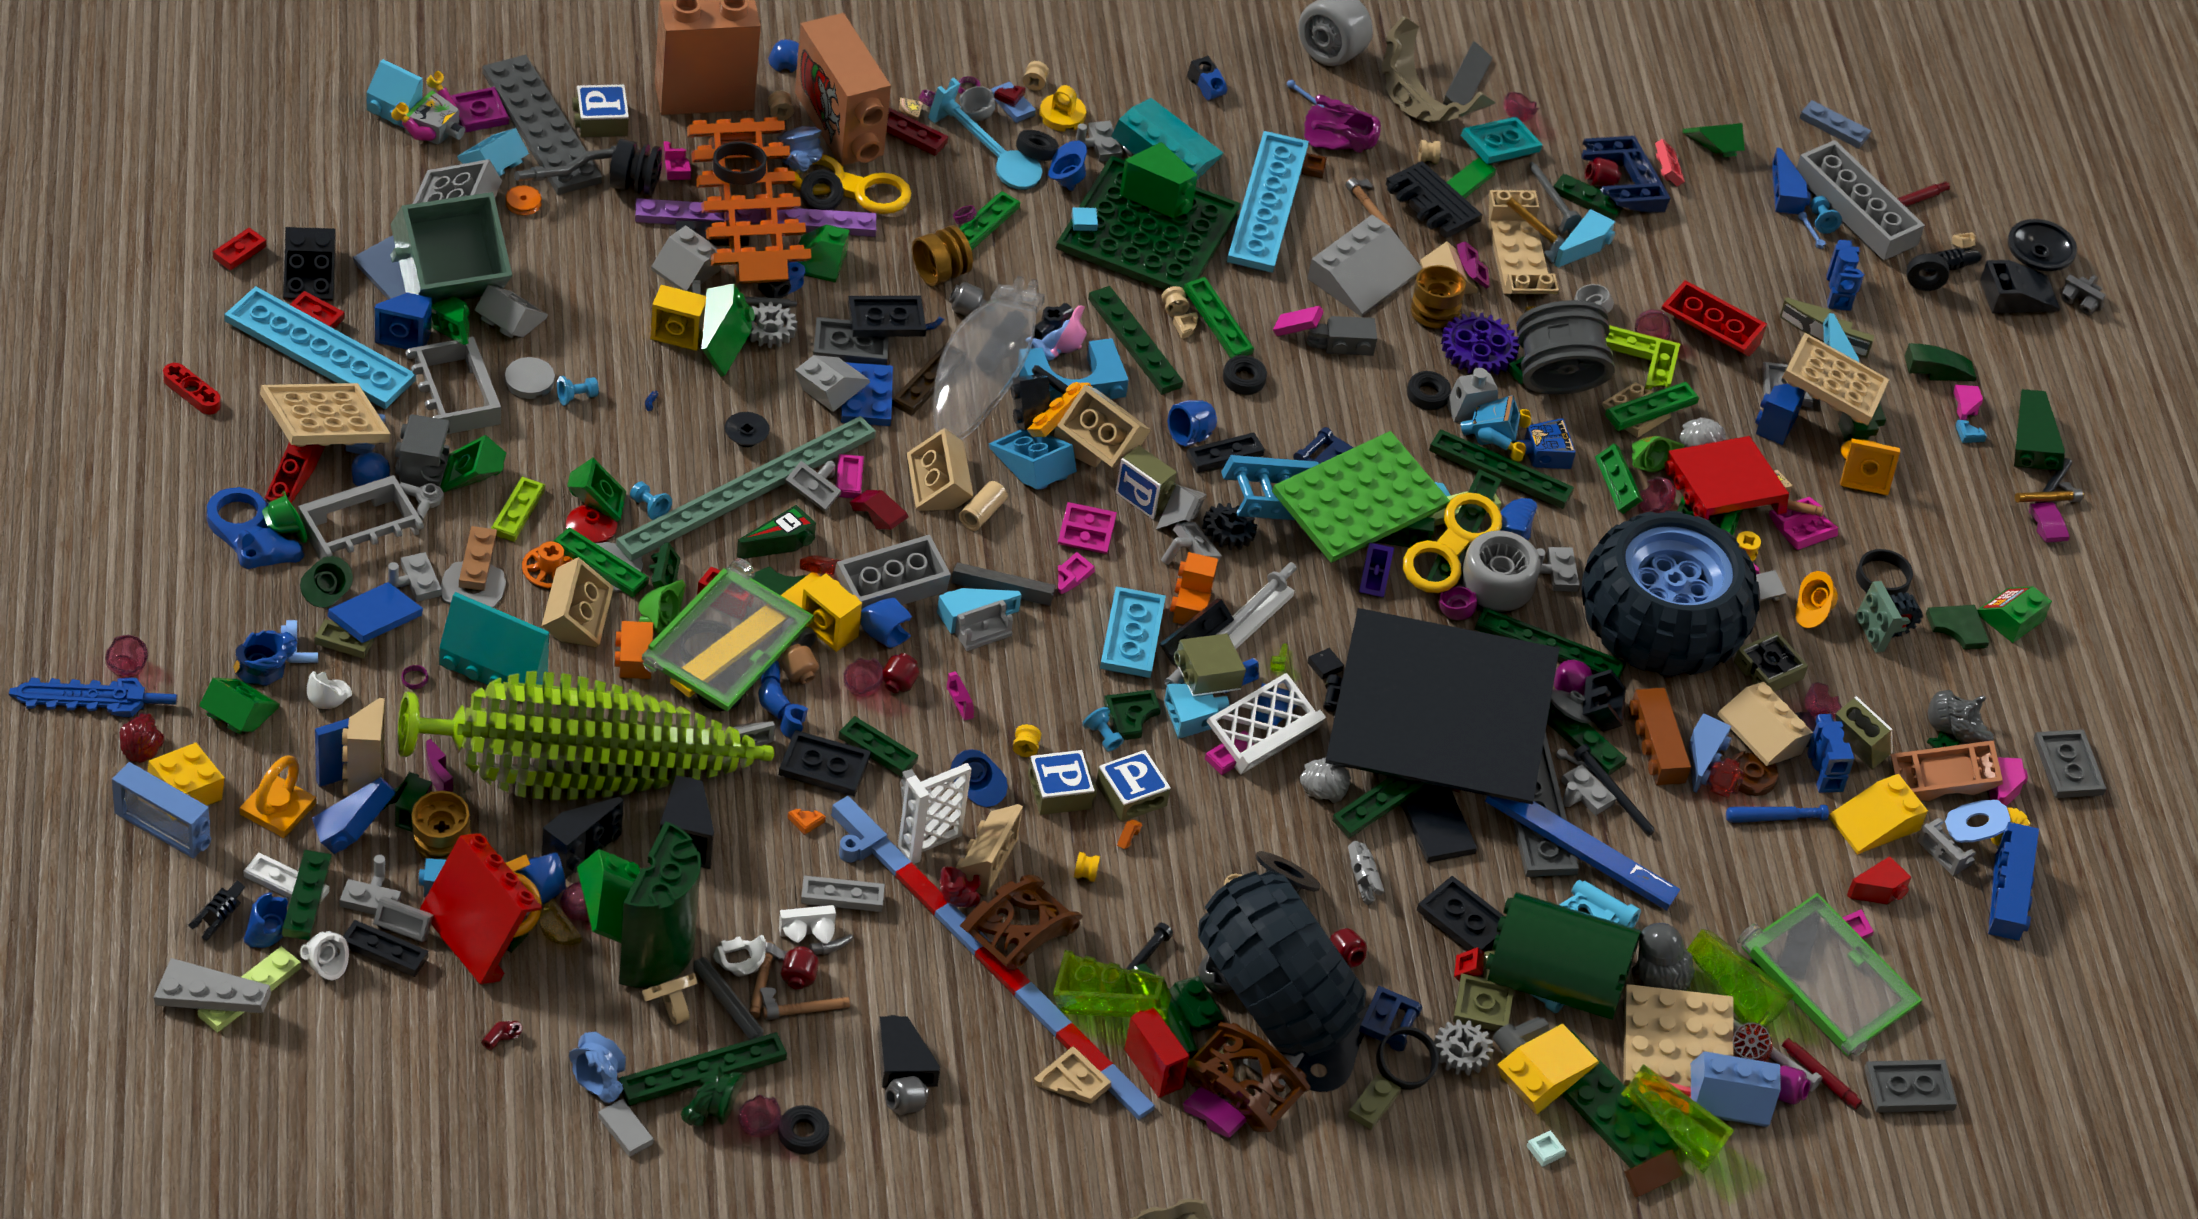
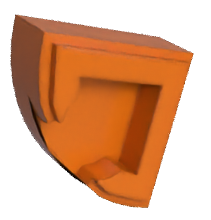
M794 809L788 812V819L804 835L825 823L826 816L815 810L811 812Z
M1135 819L1127 821L1117 846L1123 849L1128 848L1131 845L1130 842L1133 835H1138L1142 823Z

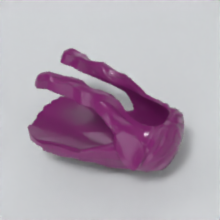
M1319 94L1315 97L1316 104L1318 105L1311 107L1304 122V137L1306 141H1309V145L1330 150L1353 149L1357 153H1361L1363 150L1371 149L1377 144L1381 134V124L1377 117L1360 111L1352 105L1344 104L1339 100L1330 99L1325 95Z

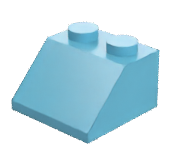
M382 59L366 92L367 110L405 128L402 125L403 121L394 120L391 113L400 102H404L410 110L423 99V78Z
M514 128L491 135L459 154L457 158L463 164L490 159L497 173L501 176L505 173L504 169L506 167L513 168L523 162L521 158L528 155L529 152L517 129Z

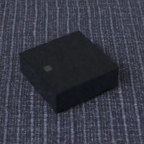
M1330 648L1313 654L1308 658V664L1321 679L1339 673L1344 668V664Z

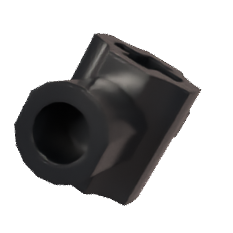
M1063 303L1059 307H1046L1043 310L1042 320L1031 328L1033 338L1042 340L1050 332L1061 328L1063 323L1072 317L1074 312L1072 307L1067 303Z

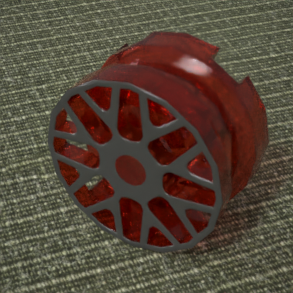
M1754 1022L1746 1023L1740 1026L1734 1033L1733 1047L1738 1057L1765 1062L1771 1056L1773 1050L1772 1039L1767 1029L1761 1024Z

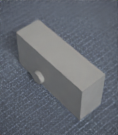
M926 535L838 561L833 580H837L843 588L852 595L857 596L862 602L863 609L870 604L887 598H896L901 605L947 592L951 574L931 536Z

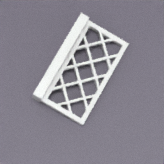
M1285 673L1211 716L1206 722L1237 762L1234 767L1241 775L1317 730L1326 717L1321 710L1317 712L1314 710L1290 676ZM1284 683L1290 691L1289 696L1277 694V686ZM1258 697L1271 698L1270 708L1257 705ZM1275 700L1287 702V712L1274 709ZM1293 704L1301 706L1307 714L1304 716L1292 714ZM1240 707L1251 709V718L1239 717L1238 709ZM1256 711L1269 714L1268 724L1255 721ZM1273 716L1285 718V727L1281 728L1272 725ZM1221 718L1232 721L1231 731L1222 729L1217 721ZM1236 724L1249 725V734L1245 735L1235 732ZM1254 727L1267 730L1266 738L1253 737ZM1234 739L1246 741L1247 749L1240 753L1234 745Z
M968 763L921 782L916 775L906 779L898 847L913 864L921 861L922 852L962 836L971 776V767ZM935 787V788L932 790V792L929 793V789ZM946 788H948V790L940 797L939 795H940ZM956 792H959L952 800H950ZM931 818H933V820L925 827V824H926ZM941 822H944L937 830H935V828H936ZM952 825L954 826V829L947 831Z

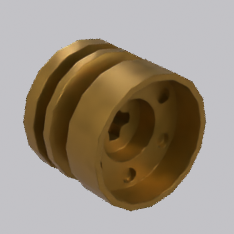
M955 225L937 230L935 234L930 233L918 237L912 243V257L915 267L923 281L930 286L948 281L950 277L955 278L967 274L973 268V255L970 244L965 234Z
M1431 265L1420 270L1417 274L1410 309L1415 320L1427 327L1447 328L1448 322H1453L1454 317L1459 318L1466 287L1464 277L1457 270L1442 265Z
M442 790L430 792L422 796L415 803L412 811L415 849L424 859L447 860L459 836L471 834L470 814L467 803L459 795Z

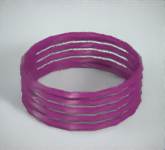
M970 76L962 77L958 81L960 85L967 82L973 83L977 87L981 85L979 80ZM959 86L958 92L960 94L966 91Z
M922 90L919 99L925 105L932 107L931 104H933L936 93Z
M972 205L962 207L953 214L957 224L967 223L977 216V212Z
M420 665L408 666L402 672V682L410 689L422 688L428 682L427 670ZM410 671H420L426 675L424 681L419 684H409L404 680V676Z

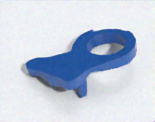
M241 487L228 488L218 491L210 498L207 504L206 520L214 534L225 541L237 553L241 567L253 569L279 563H296L303 559L304 552L299 542L287 540L267 526L262 510L269 504L260 494L251 489ZM231 502L248 503L257 510L256 516L244 523L227 522L219 516L218 512L224 505Z

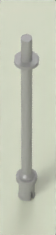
M1290 562L1279 573L1275 571L1267 575L1268 584L1233 617L1234 621L1216 635L1226 633L1230 635L1275 590L1279 592L1284 591L1287 588L1286 579L1297 570L1296 565ZM1178 666L1164 680L1166 688L1167 684L1185 683Z

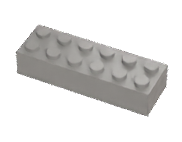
M1836 140L1800 155L1796 169L1807 182V187L1816 196H1825L1830 204L1829 209L1838 211L1841 214L1842 221L1882 260L1891 258L1919 244L1925 225Z

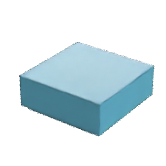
M1072 208L1073 230L1097 231L1096 208Z

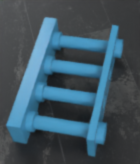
M1230 455L1221 473L1224 480H1238L1244 500L1236 512L1238 516L1295 520L1273 494L1271 483H1280L1319 463L1315 461ZM1249 481L1260 482L1265 497L1254 496Z

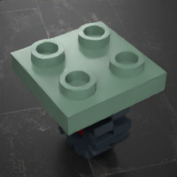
M1882 581L1872 582L1855 616L1875 652H1884L1891 638L1895 637L1896 634L1898 637L1902 636L1903 632L1907 634L1910 632V628L1915 629L1917 627L1915 623L1920 624L1923 612L1912 594L1909 595V593L1905 592L1903 595L1901 592L1896 597L1894 594L1890 596Z

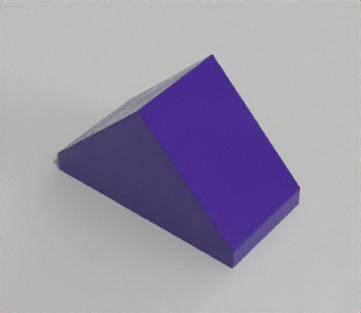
M1369 542L1359 592L1384 597L1394 547Z

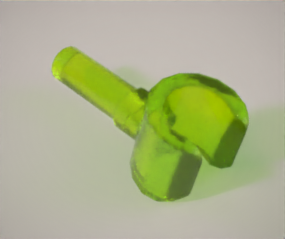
M1282 644L1279 656H1271V671H1284L1288 644Z

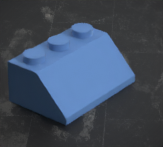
M1706 1051L1702 1052L1691 1062V1114L1764 1127L1770 1125L1781 1090L1780 1064Z

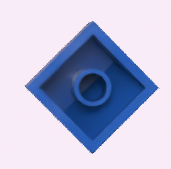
M407 292L376 304L375 343L402 349L427 345L431 335L432 298Z
M1787 383L1774 386L1770 395L1766 393L1760 405L1764 410H1760L1755 424H1758L1756 435L1783 445L1799 415L1806 391Z

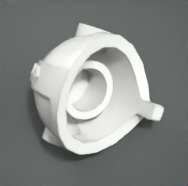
M326 931V933L320 932L300 949L301 957L308 960L311 968L325 979L335 980L340 978L348 965V944L346 939L340 934L332 933L331 931ZM338 947H339V949H340V954H339V955H338V952H337V948H338Z

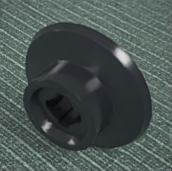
M753 412L736 413L730 416L725 423L726 434L741 447L755 446L762 442L770 431L767 420Z

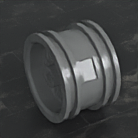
M1557 301L1532 308L1519 317L1516 327L1518 343L1525 353V357L1521 362L1523 383L1527 388L1544 394L1577 393L1598 387L1614 375L1613 352L1606 342V338L1610 333L1608 312L1604 307L1589 301Z

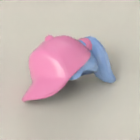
M1081 305L1076 307L1070 320H1066L1061 328L1050 332L1042 340L1027 338L1024 342L1031 345L1033 349L1042 347L1046 359L1049 361L1059 356L1060 353H1071L1081 349V344L1087 336L1085 328L1080 323L1085 307Z

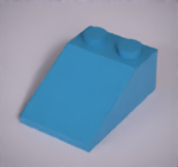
M1021 429L989 443V448L1012 473L1022 483L1034 489H1044L1048 484L1064 480L1068 475L1077 472L1073 444L1050 435L1046 437H1032L1028 430Z

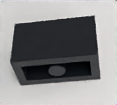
M1043 374L1013 378V385L1010 388L1011 396L1015 400L1016 409L1013 410V419L1018 427L1027 430L1033 424V419L1036 416L1045 413L1050 408L1049 380Z

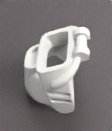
M763 935L758 936L752 941L742 940L741 936L735 937L734 940L730 941L723 940L720 942L721 946L715 948L713 955L715 961L720 963L723 969L732 972L738 977L757 972L763 963L766 941ZM747 949L751 957L739 963H728L724 954Z

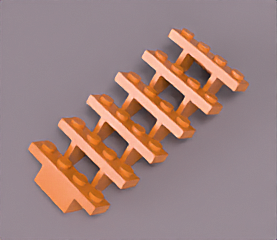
M778 117L764 118L763 122H755L754 118L740 119V123H731V119L716 120V124H707V120L693 121V124L687 127V137H710V139L708 140L709 145L697 146L698 150L692 152V163L713 162L715 150L729 142H748L754 144L765 152L767 159H787L790 156V146H783V142L769 143V147L762 146V134H782L785 131V121H778ZM731 155L722 158L718 163L725 168V159L752 157L745 155ZM755 159L756 167L758 168L762 164ZM766 163L764 177L755 182L760 183L762 194L755 195V199H746L745 195L731 196L730 183L719 179L714 171H703L702 175L696 178L697 188L719 187L720 196L707 197V201L702 202V214L724 213L725 222L712 223V227L706 229V240L728 239L730 248L717 249V253L711 255V266L733 265L737 284L782 282L789 279L787 262H802L811 259V249H804V245L789 246L790 250H783L782 236L803 235L806 233V224L799 223V219H786L784 224H778L777 210L798 209L801 206L800 197H794L793 193L779 194V198H773L772 185L793 184L795 182V171H788L787 167L774 168V172H768ZM765 209L767 220L760 221V225H751L750 221L735 222V210ZM770 234L772 246L765 247V251H756L755 247L740 248V236Z

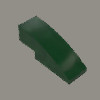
M1916 343L1908 344L1904 357L1909 373L1928 374L1930 381H1976L1977 377L1973 363L1963 355L1938 346Z

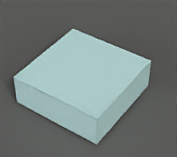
M1551 1130L1529 1140L1526 1146L1542 1167L1564 1157L1566 1154L1565 1148Z

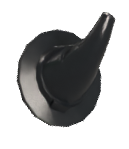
M1259 851L1256 853V860L1266 869L1265 872L1272 871L1285 875L1297 893L1301 889L1314 892L1319 891L1320 883L1298 865L1269 852Z

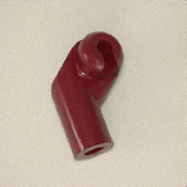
M518 1021L498 1022L483 1038L481 1043L486 1049L492 1050L500 1040H510L519 1037L523 1031L522 1024Z

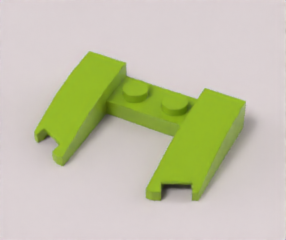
M1609 325L1610 333L1606 338V342L1611 350L1651 360L1645 389H1652L1658 386L1669 388L1680 343Z

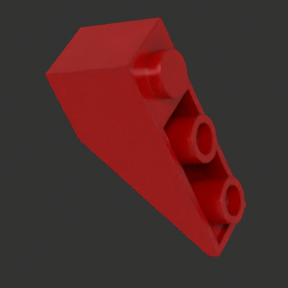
M289 442L264 498L273 501L282 497V492L285 491L288 500L292 503L315 470L325 446L319 444L296 446L291 445Z

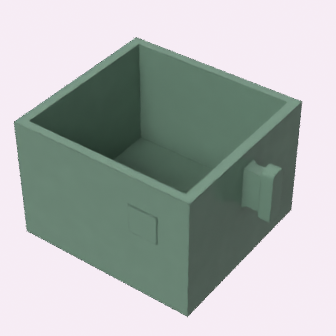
M493 192L402 205L390 224L396 247L390 255L391 261L399 262L406 293L431 297L432 304L452 296L460 300L480 297L484 294L488 285L504 288L513 276Z

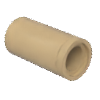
M989 481L959 513L961 523L969 530L977 531L1006 501L1008 495L1005 488L998 482Z

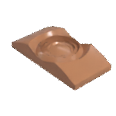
M1994 740L1891 754L1894 775L1899 774L1920 801H1931L1945 794L1952 793L1976 795L2003 784Z

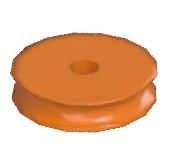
M519 185L507 192L505 202L506 207L512 213L531 215L540 209L542 198L537 189L527 185Z

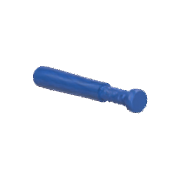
M1820 805L1819 808H1796L1795 806L1729 807L1726 810V819L1730 823L1796 820L1797 818L1815 817L1824 821L1829 817L1827 805Z

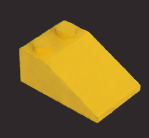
M1896 774L1876 782L1831 812L1829 819L1858 855L1920 831L1928 810L1902 777Z
M1561 1024L1521 1045L1497 1065L1501 1078L1537 1115L1599 1064V1061L1564 1024Z

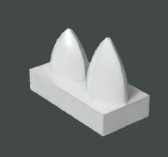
M834 905L780 910V937L787 936L794 942L799 943L806 934H814L818 940L828 944L835 931L836 912Z

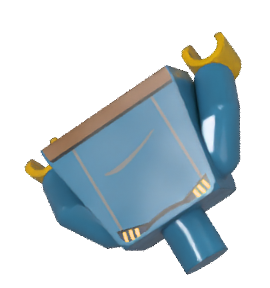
M1512 395L1475 407L1473 419L1461 422V430L1464 436L1475 434L1480 445L1495 444L1504 450H1507V448L1512 450L1510 457L1514 461L1520 462L1525 455L1526 446L1522 442L1512 443L1511 441H1516L1518 426L1523 428L1530 426L1532 420L1531 413L1527 409L1519 411Z

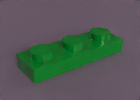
M1614 443L1595 456L1617 510L1620 513L1625 514L1643 501L1619 446Z

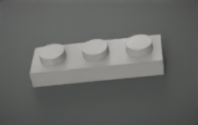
M804 876L801 904L834 905V907L882 912L885 884Z

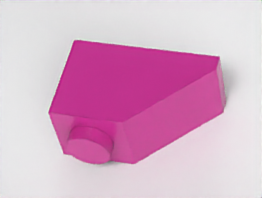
M1998 757L2003 784L1989 790L1990 800H1999L2007 806L2020 794L2023 784H2026L2028 779L2027 770L2023 768L2022 758Z

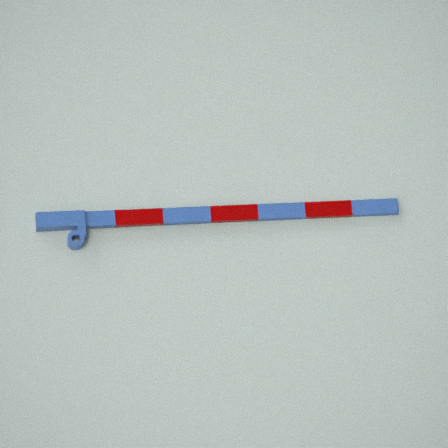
M849 796L832 805L831 816L850 834L844 836L840 841L839 857L843 861H861L873 854L1068 1050L1074 1046L1111 1081V1088L1108 1090L1137 1120H1140L1154 1110L1155 1105L1018 968L1012 970L1006 967L974 937L960 927L966 916L957 907L945 901L941 891L887 838V834ZM980 932L982 936H984L990 943H992L982 932Z

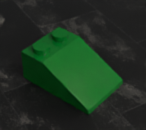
M735 284L708 288L706 292L702 350L720 377L727 374L750 335L752 321L755 320L753 308L749 307L745 301L744 294L739 292Z
M598 849L577 867L592 932L621 943L623 904L640 872V868L634 862Z

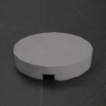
M519 358L511 362L505 372V384L508 386V390L520 398L535 399L536 396L541 394L545 396L553 389L555 382L553 368L539 358Z

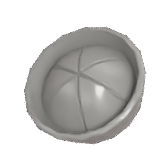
M1598 284L1581 287L1574 300L1599 304L1608 313L1614 305L1609 290Z

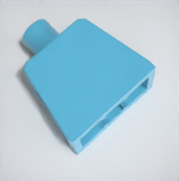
M1167 684L1164 702L1178 739L1212 729L1206 722L1208 718L1229 706L1227 696L1214 697L1213 694L1192 696L1186 684Z

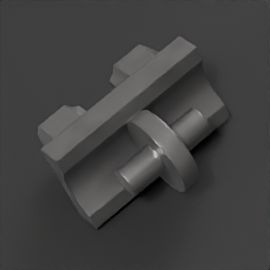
M2069 274L2065 281L2061 300L2072 304L2078 298L2083 301L2080 305V310L2087 315H2091L2096 309L2100 311L2103 308L2106 294L2102 293V287L2096 284L2098 277L2092 275L2089 280L2083 276L2079 280Z

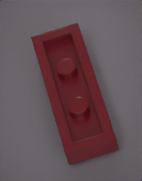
M889 107L887 133L934 156L948 143L947 135Z

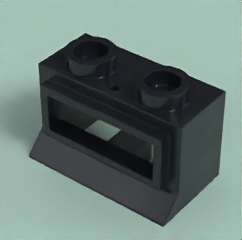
M1612 669L1588 676L1585 681L1583 715L1590 717L1603 732L1623 726L1626 688Z

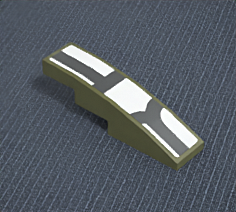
M1785 297L1779 317L1797 329L1824 342L1823 322L1828 314L1831 313V310ZM1837 318L1855 353L1868 358L1874 335L1851 329L1853 322Z

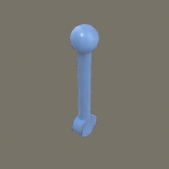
M1288 80V88L1295 89L1312 103L1318 105L1315 98L1298 87L1294 80Z
M1800 212L1798 218L1805 223L1816 241L1815 246L1823 249L1825 241L1818 237L1807 219V213Z

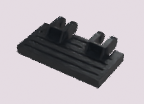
M1423 161L1386 179L1387 191L1390 194L1398 192L1396 199L1399 202L1410 199L1409 206L1418 213L1417 218L1420 221L1428 219L1426 226L1429 229L1440 227L1439 233L1444 238H1448L1482 220L1483 214Z

